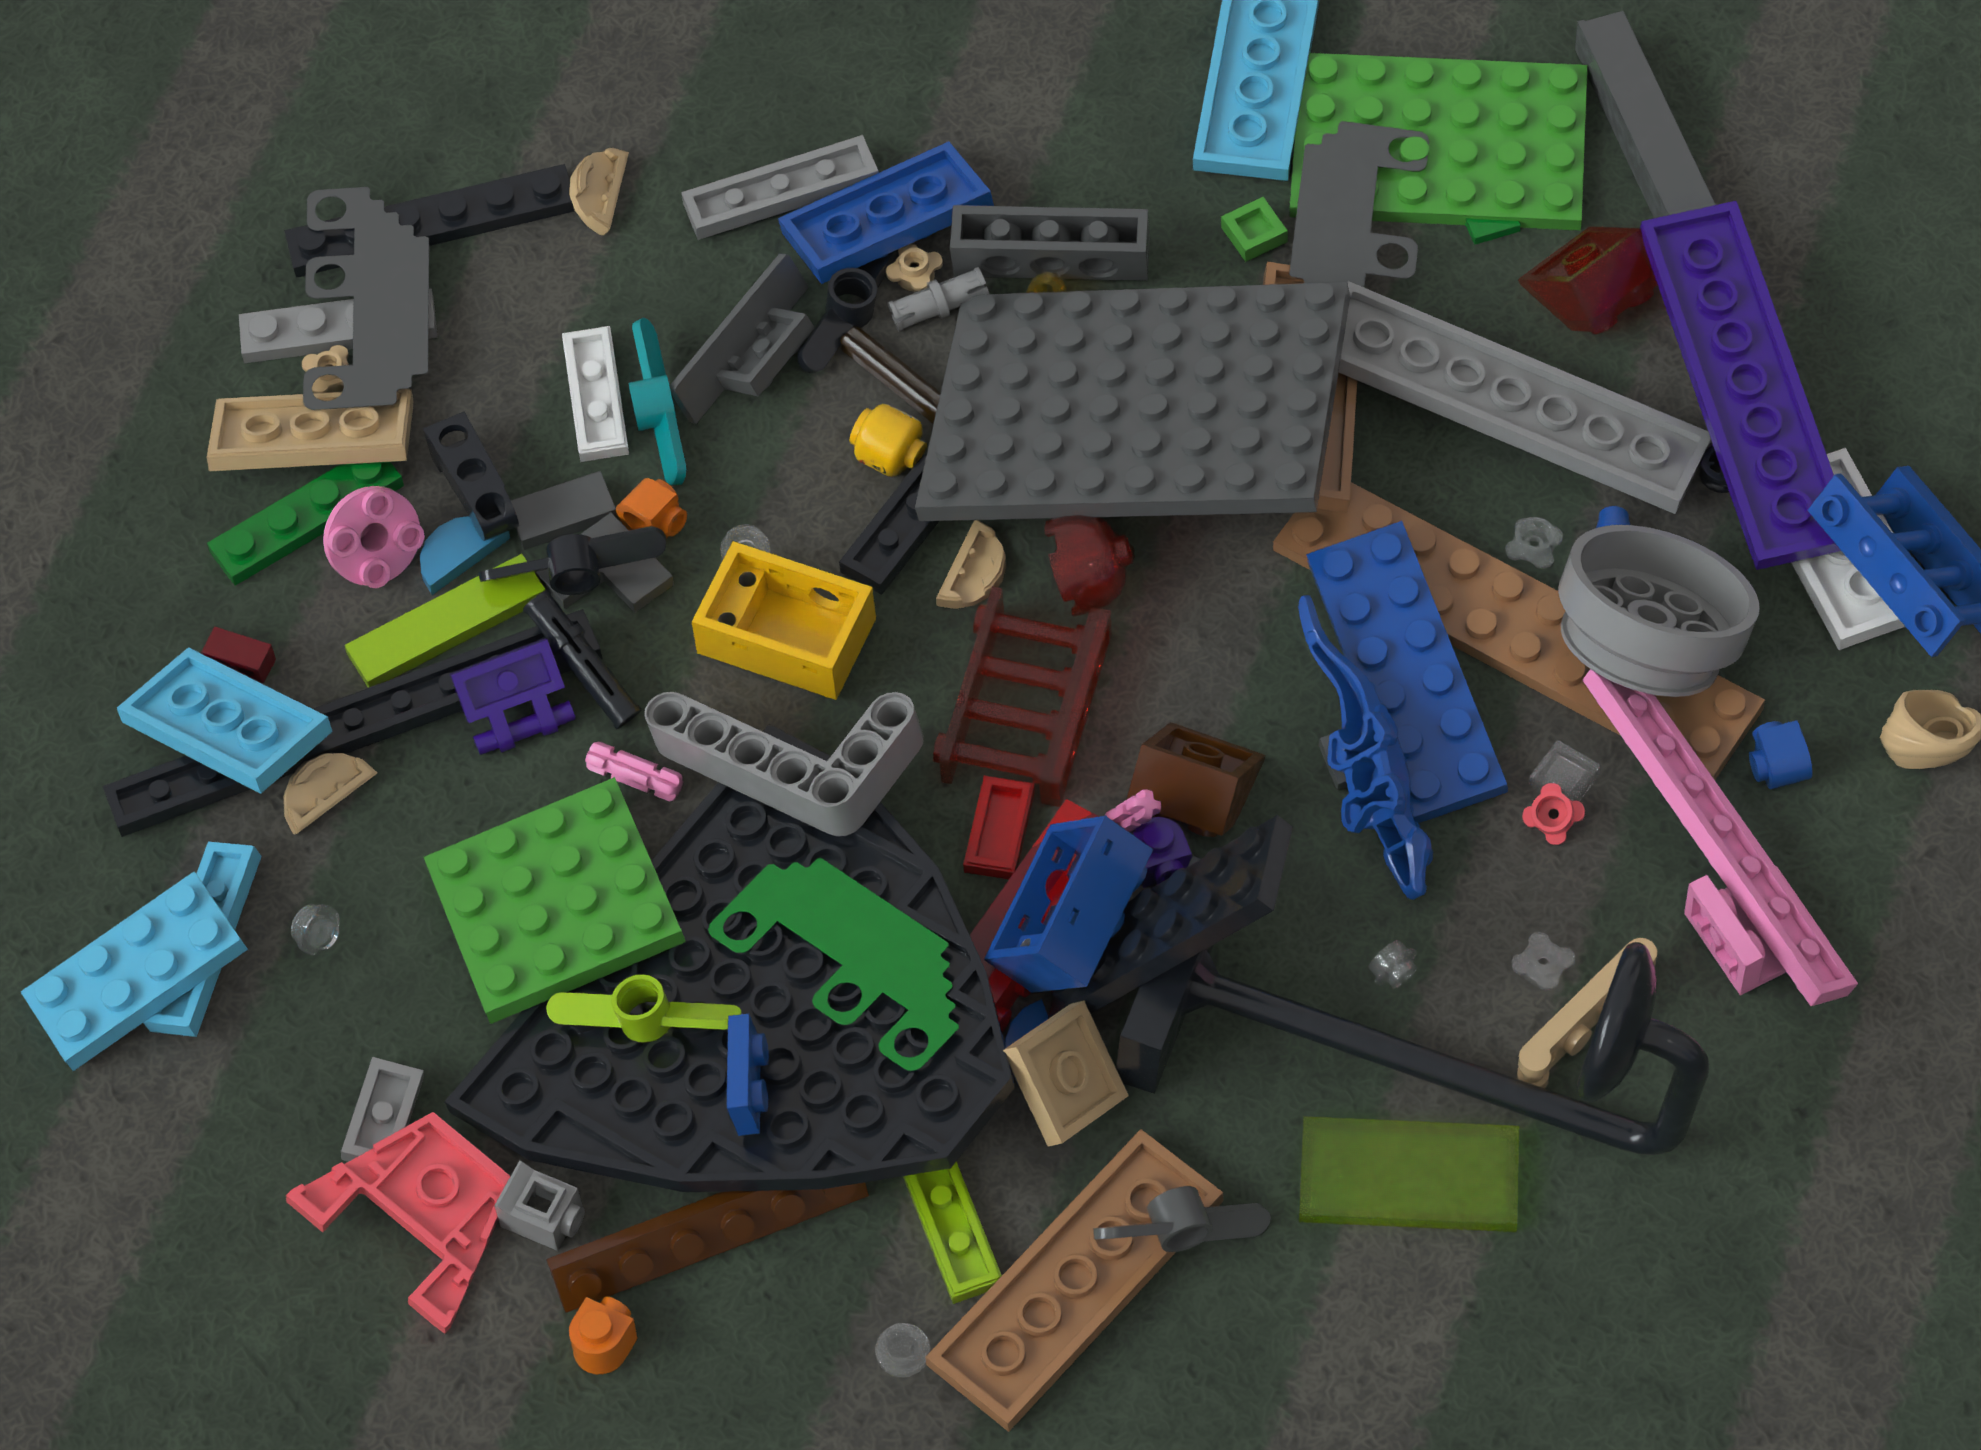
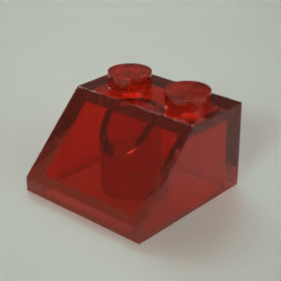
M1588 227L1518 279L1523 288L1571 331H1586L1592 334H1599L1613 327L1618 322L1617 316L1628 307H1635L1649 300L1654 294L1652 289L1658 286L1643 243L1641 228Z

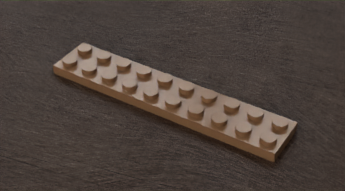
M1352 482L1347 513L1317 509V512L1294 513L1274 539L1273 551L1310 570L1306 554L1402 521L1453 647L1620 735L1582 681L1590 668L1583 664L1564 642L1561 634V620L1565 609L1560 601L1558 591ZM1719 675L1712 686L1694 695L1679 697L1655 695L1714 780H1716L1759 717L1765 704V699Z

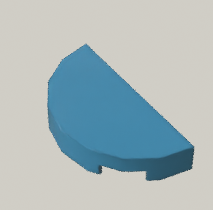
M470 516L455 518L438 526L426 539L420 553L422 578L431 595H434L510 539L509 531L483 541L475 529Z

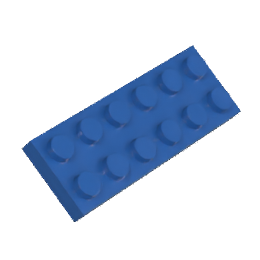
M1399 521L1306 554L1308 565L1343 655L1355 664L1369 681L1374 683L1375 691L1381 703L1386 705L1389 714L1396 724L1398 739L1410 773V804L1414 809L1413 816L1415 821L1418 823L1507 793V782L1403 522Z

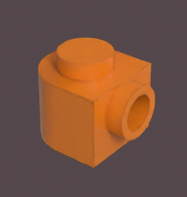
M649 478L643 479L616 506L617 516L628 530L653 526L661 529L666 538L677 535L687 520V512L679 507V498L676 491L661 479L656 481Z
M586 1297L573 1317L569 1326L570 1341L575 1361L584 1371L592 1374H606L616 1370L624 1362L637 1341L634 1318L630 1317L631 1311L622 1302L612 1297H604L599 1303Z

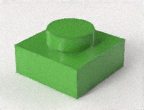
M1264 197L1221 216L1222 230L1245 262L1288 242L1287 229Z

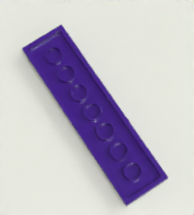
M1737 201L1641 221L1639 232L1756 570L1840 552V548L1808 512L1810 506L1833 478L1834 474Z

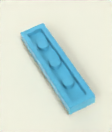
M208 841L196 874L233 928L236 929L262 856L255 846ZM221 969L143 1022V1024L150 1032L197 1037Z

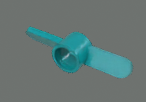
M641 318L633 323L632 330L643 380L628 383L638 431L654 428L665 481L669 485H681L686 477V463L669 381L665 373L656 330L648 319Z

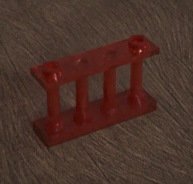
M992 586L987 605L979 604L973 625V633L977 634V638L947 733L939 732L933 752V762L940 763L941 782L952 784L958 762L1033 778V783L1040 784L1041 803L1061 807L1112 637L1111 611L1091 607L1086 625L1078 624L1076 629L1004 614L1002 588ZM999 633L1071 648L1072 654H1075L1076 658L1073 668L1065 667L1063 671L992 657L991 655ZM988 676L1059 691V697H1064L1060 711L1052 710L1050 714L980 700L978 697L984 677ZM975 719L1046 734V740L1051 742L1047 754L1039 753L1037 757L965 743L971 720Z

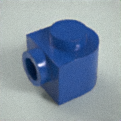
M1798 720L1784 724L1778 721L1768 722L1760 725L1753 731L1755 750L1749 752V761L1757 782L1765 780L1767 787L1771 790L1812 778L1811 758Z

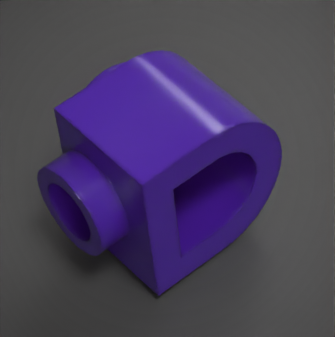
M1153 817L1150 821L1141 824L1140 827L1135 829L1133 835L1153 849L1145 866L1147 873L1142 882L1143 888L1154 884L1158 885L1170 878L1176 870L1180 868L1185 869L1189 866L1192 853L1181 827L1176 822L1164 817Z

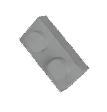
M372 1057L341 1150V1160L348 1162L373 1149V1144L409 1125L424 1079V1070Z

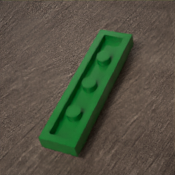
M391 462L340 464L207 542L209 552L236 586L324 534L325 525L330 513L338 502L351 492L369 486H381L396 491L404 486L402 476Z

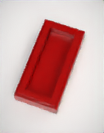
M984 775L963 864L965 873L1010 879L1019 865L1035 794V783Z

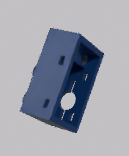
M1107 816L1050 824L984 960L1031 993L1087 987L1110 938L1119 931L1124 922L1125 914L1123 911L1132 892L1142 884L1146 877L1147 868L1145 866L1153 849ZM1057 850L1058 853H1057V855H1056L1054 861H1052L1051 859H1052V857H1053L1055 851ZM1076 854L1066 875L1069 881L1057 905L1051 906L1042 923L1041 920L1051 902L1046 893L1047 878L1055 870L1060 872L1066 871L1073 855ZM1024 917L1025 920L1021 928H1018L1022 918Z

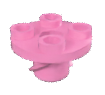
M369 486L351 492L334 507L325 525L323 544L326 557L337 573L355 584L379 588L397 577L408 567L417 550L423 544L425 536L414 507L405 497L386 487Z

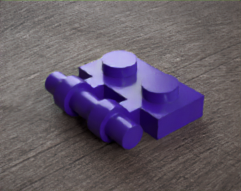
M546 638L450 673L467 722L471 723L487 717L490 723L491 730L473 736L479 755L498 748L501 753L515 748L514 742L541 732L545 737L558 732L557 726L576 720L569 701L550 707L546 694L565 688ZM527 701L531 702L534 714L507 723L503 710Z

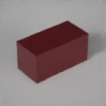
M218 627L213 628L201 651L203 655L261 684H264L276 661L272 644Z

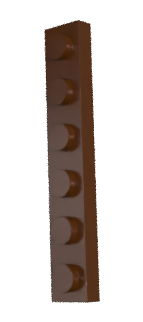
M865 1182L819 1190L720 1192L550 1257L546 1261L565 1313L580 1308L586 1297L594 1301L601 1300L604 1297H609L869 1196Z

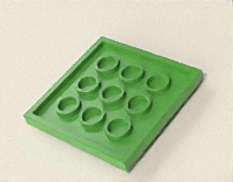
M615 777L423 857L490 1024L545 1002L556 993L569 992L686 942Z

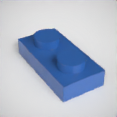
M749 1013L728 1016L727 1110L738 1136L760 1134V1112H767L768 1110L766 1083L764 1079H760L761 1066H766L769 1062L768 1043L764 1033L757 1034Z

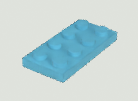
M189 647L117 707L122 723L260 794L333 732L328 716Z
M192 872L21 991V994L64 1061L72 1071H75L247 951L248 948L195 872Z

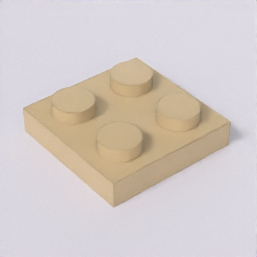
M1085 1001L1069 1004L1003 1050L1047 1146L1064 1143L1129 1096Z

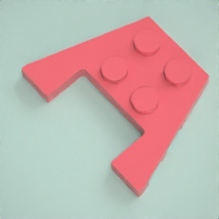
M432 1112L373 1144V1149L345 1164L341 1162L333 1166L331 1172L305 1186L301 1184L293 1188L286 1195V1202L321 1232H324L359 1194H364L442 1259L441 1263L408 1297V1304L445 1334L452 1326L496 1227L498 1216L494 1205L507 1184L510 1175Z

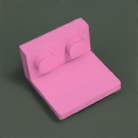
M1708 875L1689 883L1684 914L1740 996L1786 973L1781 963L1769 949L1767 943L1728 888L1717 890Z

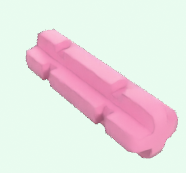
M594 742L590 747L585 759L586 767L590 771L606 776L607 772L612 774L611 779L615 777L616 781L649 793L650 789L655 790L654 796L667 801H674L682 789V775L677 771L666 767L658 770V764L623 750L615 753V747L602 742Z
M1148 789L1141 790L1136 796L1130 797L1117 805L1116 808L1106 812L1105 816L1130 833L1140 827L1141 824L1150 821L1152 816L1161 811V801L1154 800L1153 791Z

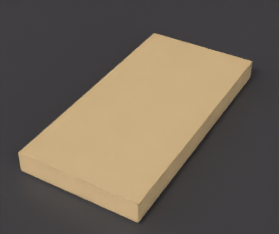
M399 389L397 391V402L394 405L311 410L305 407L303 394L216 399L207 452L209 471L407 461L413 413L412 389ZM342 392L313 394L319 400L330 401L339 397Z

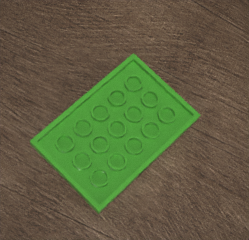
M1309 53L1294 141L1290 217H1296L1305 145L1322 144L1324 134L1338 133L1339 123L1346 121L1420 131L1429 138V145L1426 140L1416 136L1396 138L1389 144V153L1394 159L1401 162H1410L1424 159L1428 155L1427 165L1421 171L1378 167L1372 221L1465 225L1466 218L1519 221L1520 228L1581 230L1587 65Z

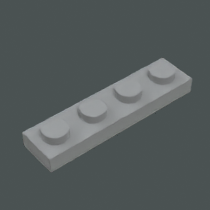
M860 135L681 192L696 237L700 240L809 205L879 173L864 136Z
M429 289L428 339L437 338L432 289ZM354 299L239 314L241 354L244 363L318 354L323 351H329L335 345L344 346L347 350L353 349Z

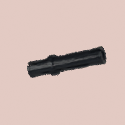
M549 590L543 591L525 605L523 611L530 616L550 642L553 655H560L584 688L613 722V726L616 729L624 726L642 711L641 707L634 702L612 671L584 638L583 635L586 632L580 623L573 624L551 596Z

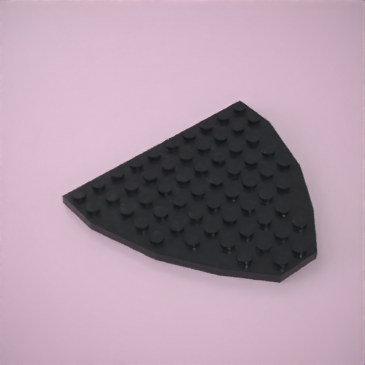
M768 724L762 731L825 761H828L831 757L771 724ZM718 782L651 860L686 942L566 993L612 995L618 984L626 978L634 975H649L660 982L669 1002L735 1005L741 1009L742 1014L749 1013L757 1034H765L769 1051L768 1065L761 1066L760 1079L765 1080L768 1092L767 1112H760V1134L738 1136L727 1110L728 1029L670 1027L657 1040L636 1042L628 1038L622 1028L554 1023L549 1018L546 1010L549 1000L523 1010L445 1100V1104L451 1114L530 1161L679 1192L819 1190L950 1169L1015 1089L1006 1053L1003 1052L1005 1049L1004 1039L986 970L938 866L880 802L856 832L847 836H834ZM822 858L949 943L948 948L941 954V957L950 963V967L943 973V977L952 982L953 987L947 992L946 998L956 1004L953 1011L949 1014V1018L959 1024V1029L923 1067L915 1071L905 1070L880 1052L879 1042L882 1037L908 1011V1009L886 994L882 993L855 1022L849 1025L838 1024L814 1007L812 1003L814 994L842 965L778 921L750 950L744 953H735L710 936L708 931L710 923L768 864H774L780 869L785 870L795 862L804 867H809L816 859ZM737 912L725 921L724 933L733 940L746 939L756 930V918L748 912ZM841 983L830 991L828 1003L836 1011H850L860 1003L862 997L861 990L855 984ZM656 1002L639 1004L631 1010L629 1015L644 1014L651 1010ZM918 1028L906 1029L896 1037L894 1042L895 1050L903 1057L918 1056L927 1048L928 1036L923 1030Z

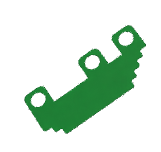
M822 858L816 859L809 867H804L795 862L785 870L780 869L774 864H768L709 925L708 931L711 937L735 953H744L750 950L778 921L840 963L842 966L814 994L812 999L816 1009L840 1025H849L855 1022L882 993L908 1009L903 1017L879 1042L880 1052L905 1070L915 1071L923 1067L959 1029V1024L949 1018V1014L953 1011L956 1004L946 998L947 992L953 987L952 982L943 977V973L950 967V963L943 959L941 954L948 948L949 943ZM737 912H748L757 921L754 933L743 940L730 939L724 933L725 921ZM841 983H852L861 990L862 997L860 1003L854 1009L846 1012L832 1009L828 1003L830 991ZM909 1028L921 1029L928 1036L927 1048L923 1053L915 1057H903L896 1052L894 1047L898 1034Z

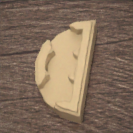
M607 148L604 152H596L586 156L576 166L570 178L569 195L575 212L587 227L600 235H605L610 230L629 152L615 148Z
M974 520L936 597L937 606L953 609L974 606L992 596L1003 582L1006 556L1002 544L996 538L995 531L990 526L979 520Z
M344 753L321 754L304 762L290 777L283 796L284 817L292 833H299L375 776L377 772L363 759Z

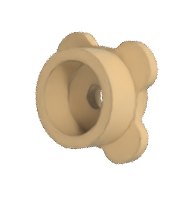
M911 243L898 249L899 256L893 264L887 266L886 275L890 281L898 282L902 288L908 291H920L927 288V282L934 280V271L943 266V259L938 252L928 253L919 249L916 244ZM913 264L918 265V267H910V266L913 265Z
M335 345L329 351H323L318 355L308 354L302 360V368L307 372L314 367L349 365L347 361L349 357L348 350L344 346ZM324 375L313 383L312 392H340L343 390L344 384L335 375Z

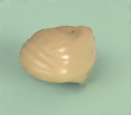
M1940 690L1906 691L1902 693L1895 703L1893 712L1887 719V723L1882 727L1880 739L1886 753L1894 760L1897 766L1905 769H1925L1944 766L1968 755L1981 740V714L1975 709L1962 707L1958 699L1948 692Z

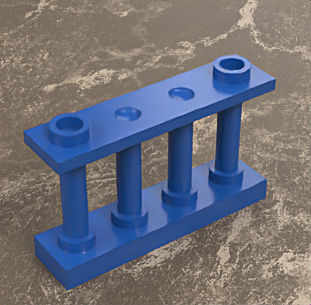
M1910 466L1897 467L1876 495L1861 497L1842 473L1835 474L1810 506L1808 512L1931 657L1938 656L1961 626L1974 625L1981 633V549ZM1878 515H1883V516H1884V518L1886 519V521H1887L1889 527H1890L1895 533H1892V532L1888 529V527L1882 522V520L1878 517ZM1910 551H1911L1912 554L1918 559V561L1924 566V568H1925L1924 570H1923L1922 567L1916 562V560L1911 556V554L1909 553ZM1939 588H1942L1957 606H1954Z

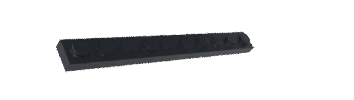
M581 609L567 614L574 625L580 623L586 631L583 635L598 656L603 659L600 646L584 610ZM535 626L313 708L328 716L333 732L280 778L295 773L304 762L321 754H347L463 711L450 673L529 645L546 637ZM560 655L554 656L560 674L571 671ZM186 755L102 786L121 837L250 790V788Z

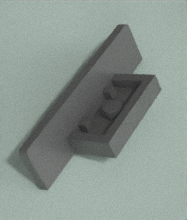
M778 254L670 384L672 397L691 423L697 424L724 390L759 397L770 386L773 378L791 356L800 349L801 344L814 330L815 327L807 314L790 311L809 286L789 255Z

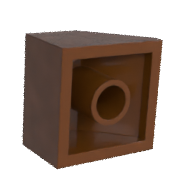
M1170 722L1141 745L1126 800L1136 796L1141 790L1148 789L1153 791L1154 800L1161 801V811L1152 816V818L1164 817L1169 819L1170 817L1187 823V828L1198 835L1215 837L1218 834L1222 836L1235 825L1266 755Z

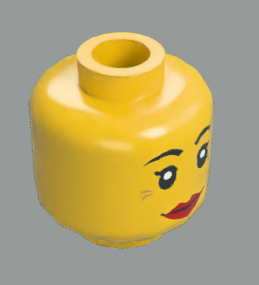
M880 404L873 410L869 408L863 410L854 424L849 439L850 443L854 445V454L859 462L890 477L900 475L907 467L912 469L923 454H925L927 443L921 440L923 434L921 422L888 404Z

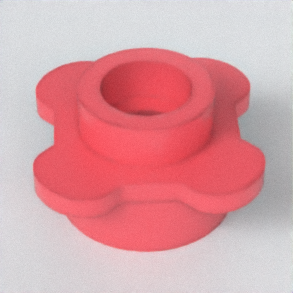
M1548 783L1541 788V794L1535 798L1532 806L1524 809L1522 818L1526 826L1530 828L1536 827L1543 832L1549 844L1560 845L1566 841L1567 831L1575 822L1583 820L1585 808L1580 801H1571L1562 794V789L1558 784ZM1553 809L1559 812L1558 817L1555 819L1549 817V812Z

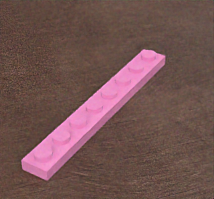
M1590 669L1582 681L1809 1005L1815 1006L1848 996L1858 985V982L1655 695L1624 687Z

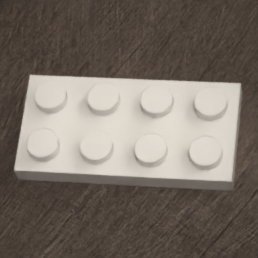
M1846 448L1827 454L1834 475L1842 473L1861 497L1872 496ZM1878 515L1882 522L1892 532L1884 516ZM1842 551L1791 562L1838 650L1905 627Z

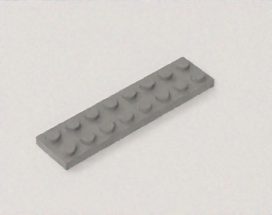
M1348 281L1350 302L1339 373L1676 514L1701 464V459L1706 449L1710 446L1711 438L1708 431Z

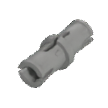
M976 267L972 271L938 283L936 279L927 282L926 289L895 301H889L887 304L889 311L893 313L891 316L897 330L900 332L906 327L939 315L940 319L950 316V310L960 307L961 303L970 300L976 295L989 294L987 286H984L986 282L979 267Z

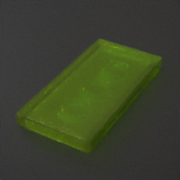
M1303 1116L1299 1222L1517 1232L1519 1126Z

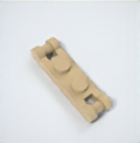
M1636 938L1628 943L1640 942L1648 948L1655 966L1657 948L1652 941L1646 938ZM1625 947L1522 1047L1519 1053L1517 1079L1546 1088L1549 1080V1070L1566 1053L1574 1056L1587 1044L1592 1035L1590 1029L1599 1020Z

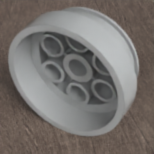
M1610 525L1595 528L1582 534L1572 546L1558 586L1559 598L1565 609L1561 620V634L1570 651L1583 664L1604 678L1639 692L1659 696H1689L1700 693L1712 686L1718 676L1719 669L1733 664L1742 656L1760 609L1757 594L1750 582L1727 560L1694 541L1666 531L1643 526Z

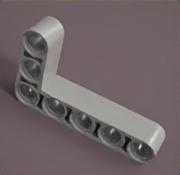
M663 692L656 695L648 702L644 715L659 753L664 757L834 836H847L856 832L864 824L919 752L924 737L912 700L905 694L898 692L886 693L873 701L828 761L680 693Z

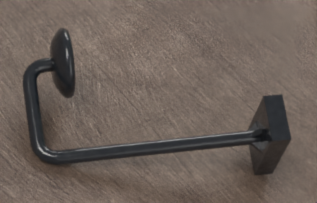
M1192 856L1189 866L1201 859ZM1640 942L1628 944L1622 952L1577 1082V1094L1585 1102H1595L1619 1086L1629 1074L1640 1050L1652 1053L1667 1060L1675 1067L1656 1122H1642L1630 1119L1222 976L1218 973L1210 957L1213 945L1140 986L1120 1035L1116 1070L1123 1084L1155 1094L1186 1014L1209 1004L1615 1148L1637 1154L1651 1155L1670 1152L1684 1140L1709 1075L1708 1056L1695 1039L1674 1026L1651 1018L1657 995V976L1650 952Z

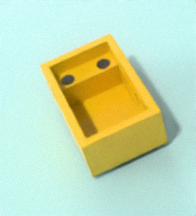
M732 541L692 620L697 654L837 700L876 620L873 588ZM814 588H821L829 591L830 593L835 595L839 599V601L829 600L821 596L814 590Z

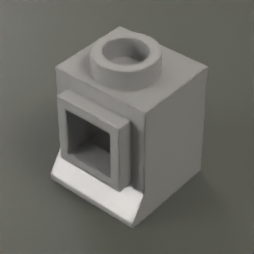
M522 1161L518 1162L494 1205L502 1228L557 1251L566 1236L573 1237L577 1233L585 1213L577 1187L538 1172ZM537 1195L552 1201L547 1213L527 1206L526 1204L530 1197Z

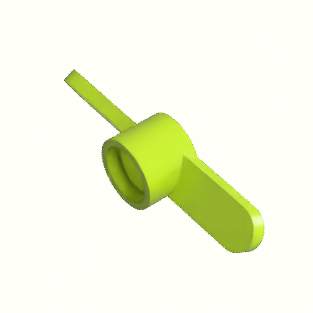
M634 975L626 978L618 984L612 995L556 993L549 999L546 1007L547 1014L554 1023L622 1028L625 1035L636 1042L657 1040L670 1027L725 1030L728 1029V1016L742 1014L741 1009L735 1005L669 1002L660 982L649 975ZM656 1002L654 1007L644 1014L629 1015L631 1010L639 1004Z

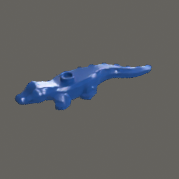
M1309 595L1301 596L1298 609L1306 642L1316 662L1335 686L1340 700L1342 729L1331 733L1329 736L1327 761L1332 769L1345 773L1349 794L1342 800L1341 818L1343 826L1353 833H1360L1363 829H1375L1384 846L1383 856L1386 865L1393 873L1406 897L1415 900L1426 893L1425 872L1426 867L1433 860V849L1430 838L1420 828V825L1413 816L1414 809L1410 804V773L1398 739L1396 724L1389 714L1386 705L1381 703L1375 691L1374 683L1369 681L1360 669L1342 655L1329 641L1319 622L1312 598Z

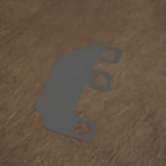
M1342 121L1338 125V133H1326L1323 135L1322 144L1305 145L1289 272L1291 277L1301 278L1304 280V283L1349 281L1365 287L1366 274L1402 279L1410 278L1415 274L1418 253L1417 243L1408 237L1371 233L1378 167L1421 171L1427 165L1428 155L1424 159L1410 162H1401L1394 159L1389 153V144L1396 138L1416 136L1426 140L1429 145V138L1426 134L1420 131ZM1385 244L1400 245L1407 251L1408 261L1403 267L1398 269L1386 268L1377 259L1379 248Z
M369 187L313 191L307 198V225L310 229L323 231L355 228L354 255L312 258L306 264L305 280L306 294L314 299L354 296L353 365L314 367L309 369L304 374L303 403L305 407L311 410L394 405L397 402V391L399 389H408L412 386L413 375L426 374L428 372L429 238L426 236L415 237L412 225L401 226L397 212L386 213L383 200L370 199ZM328 197L340 198L346 204L344 216L334 222L320 220L315 212L317 204ZM328 264L338 265L345 272L344 282L339 287L331 290L318 287L314 281L316 271ZM335 375L342 380L344 388L341 395L336 399L323 401L314 396L312 392L313 383L321 376Z

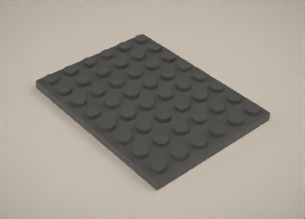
M1348 282L980 294L961 303L915 504L918 520L952 521L1317 512L1350 302Z

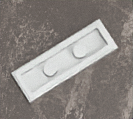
M610 326L562 333L580 462L629 455Z

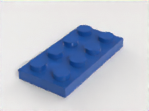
M948 141L778 218L784 237L818 281L823 284L829 281L841 269L858 268L951 226L953 205L994 206L989 188Z

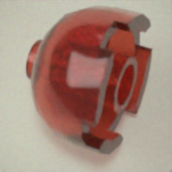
M1074 515L1059 517L1045 522V535L1047 537L1055 535L1057 549L1054 553L1048 555L1060 594L1064 602L1075 601L1074 607L1071 608L1072 616H1081L1110 605L1121 595L1126 584L1125 566L1134 562L1126 535L1116 536L1110 524L1100 517Z

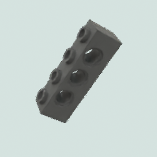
M953 205L950 252L954 277L979 267L983 277L1148 281L1150 247L1148 209Z

